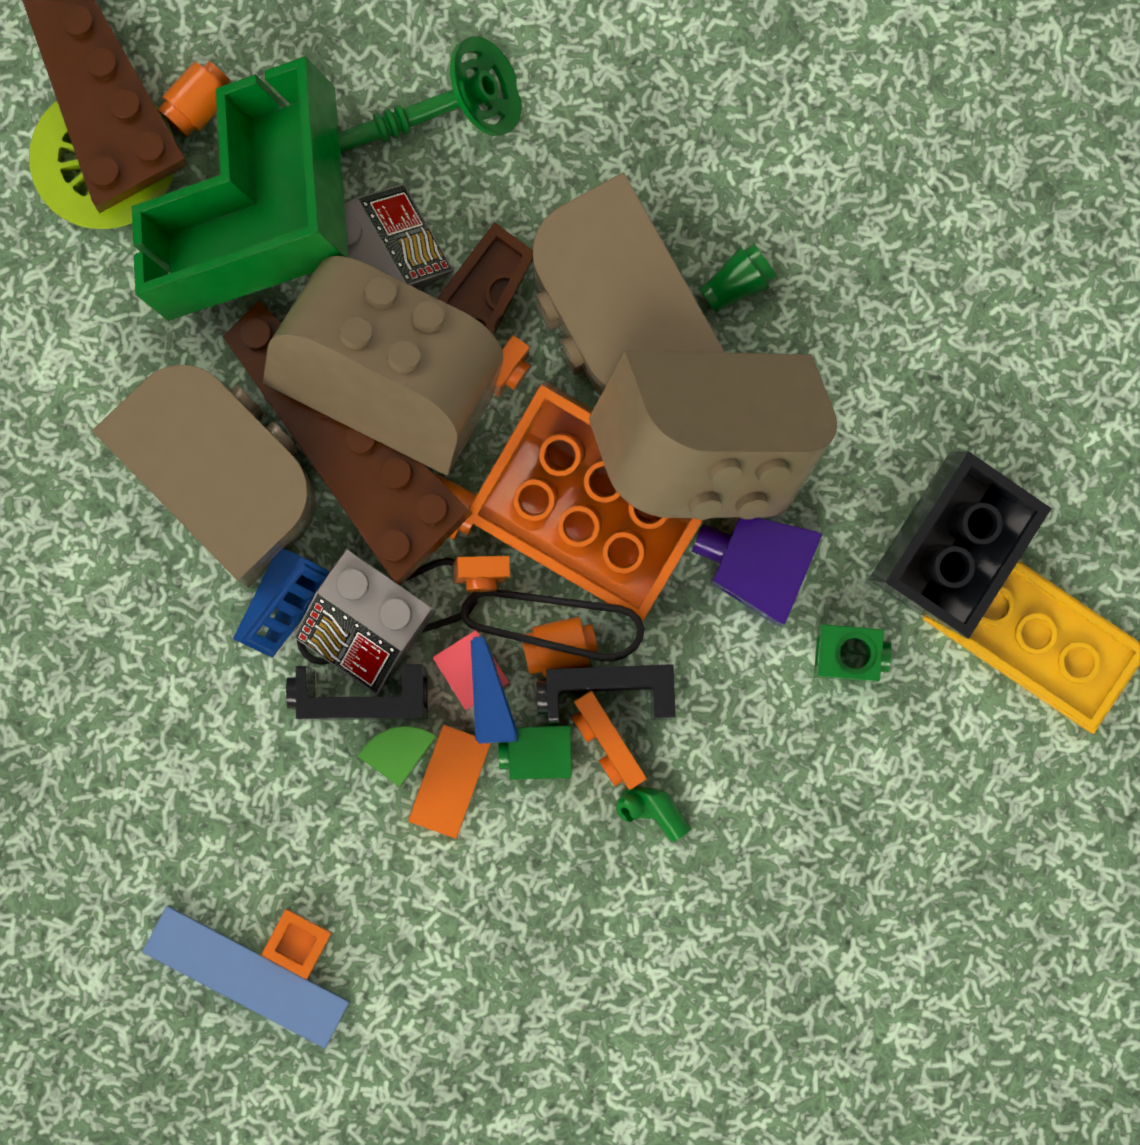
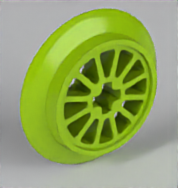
M57 101L45 111L35 127L29 148V167L33 183L46 205L54 213L70 223L90 229H113L131 224L132 206L165 195L170 187L174 173L99 214L91 200L89 191L86 196L76 192L85 183L82 172L70 183H67L64 177L66 172L81 168L77 159L62 162V153L64 151L74 154L75 151L73 145L67 143L69 134ZM160 114L168 130L170 131L172 137L174 138L173 132L170 128L168 121L166 120L163 114Z

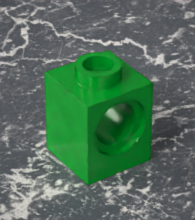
M826 624L818 626L814 678L879 682L881 672L888 673L891 663V642L883 641L884 629ZM847 640L860 642L866 650V661L859 669L849 668L841 660L840 650Z
M570 726L516 727L519 734V742L498 743L499 770L509 769V780L572 778Z

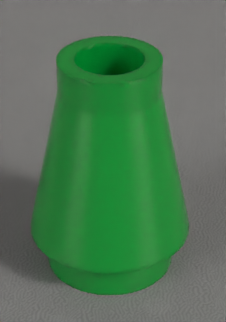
M753 243L745 250L740 246L699 290L715 313L731 304L770 288L767 283L776 278L777 275L758 247Z

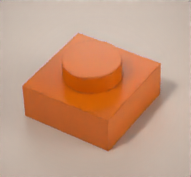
M512 335L502 349L503 363L494 394L500 397L507 386L514 391L531 368V365L525 361L529 356L530 346Z
M509 556L457 557L452 564L453 584H466L467 592L496 591L497 583H504L510 577Z
M287 908L282 914L261 956L307 980L333 932Z

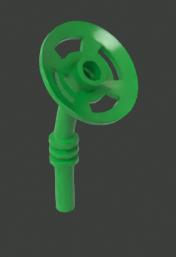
M471 36L460 41L454 48L450 61L452 90L405 108L396 105L394 106V112H391L390 109L383 110V116L377 112L373 114V120L339 132L340 154L381 139L383 143L388 142L389 135L396 139L399 137L400 131L404 135L409 134L410 127L459 108L462 109L470 122L485 134L502 136L511 132L519 122L522 100L517 90V77L510 62L495 44L483 37ZM465 53L477 54V59H470L463 63L461 61ZM491 68L500 82L503 98L497 97L499 93L498 84L494 76L489 72ZM468 69L474 70L472 76H467L466 71ZM484 104L488 109L482 111L479 106ZM496 114L501 117L496 124L484 122V120L492 118Z

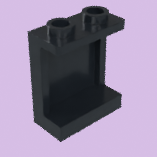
M423 664L401 665L402 696L315 697V669L308 666H296V677H289L286 681L287 709L296 710V719L299 720L428 719L427 667Z
M673 664L546 669L547 681H536L538 714H548L549 724H559L558 697L560 694L590 691L650 690L651 720H672L676 717Z

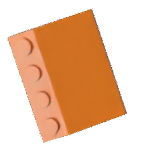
M549 382L542 383L470 506L469 510L473 514L467 521L606 603L634 610L643 622L703 520L653 516L638 510L624 500L610 482L588 418L593 408Z

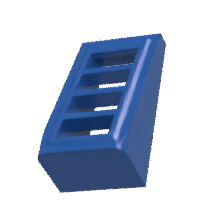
M282 548L271 560L233 639L273 658L303 619L316 592L330 571ZM278 609L274 619L271 618L270 615L273 611ZM263 625L269 628L265 637L257 634Z
M473 637V640H471L475 739L479 744L519 742V734L489 645L485 642L484 637Z

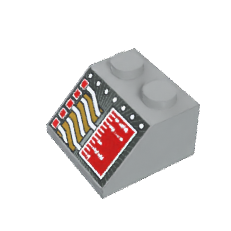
M405 184L359 196L344 204L349 258L362 261L419 290L454 272Z
M346 549L316 592L293 637L378 696L436 611Z

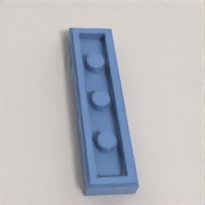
M169 905L165 907L142 953L324 1049L327 1047L350 1003L346 998L309 979L306 980L261 956L260 953Z

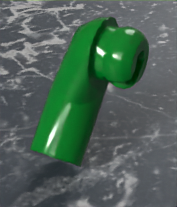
M635 786L631 790L625 789L616 802V811L621 819L627 822H632L634 819L639 818L653 819L657 822L669 842L680 839L691 830L690 825L670 795L664 790Z

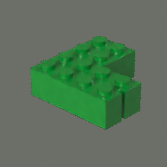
M306 56L265 70V80L290 104L288 106L256 74L216 88L220 175L132 206L133 246L140 251L134 254L135 295L166 320L170 321L313 273L319 263L327 257H348L335 86Z

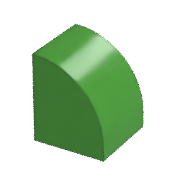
M400 726L390 728L374 736L363 747L358 757L397 786L402 787L438 736L418 727Z

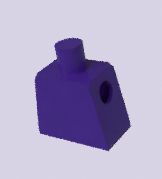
M739 517L731 535L703 523L691 552L719 563L711 582L713 586L773 624L782 627L788 619L822 534L813 530L761 518L742 519Z

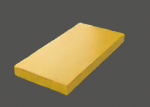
M1020 561L1017 562L969 639L960 636L925 616L922 617L923 621L1090 734L1095 733L1140 665L1139 641Z

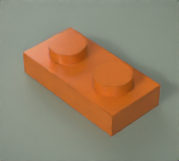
M590 691L574 701L579 712L572 715L571 718L587 743L596 738L604 750L606 756L598 761L614 787L624 782L628 790H631L645 781L647 778L593 692Z

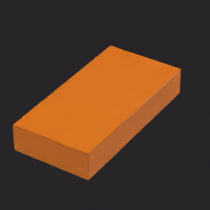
M443 724L408 822L457 839L491 743L479 744L474 735Z

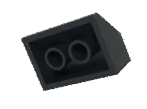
M949 452L868 580L912 610L969 639L1052 508L971 452Z

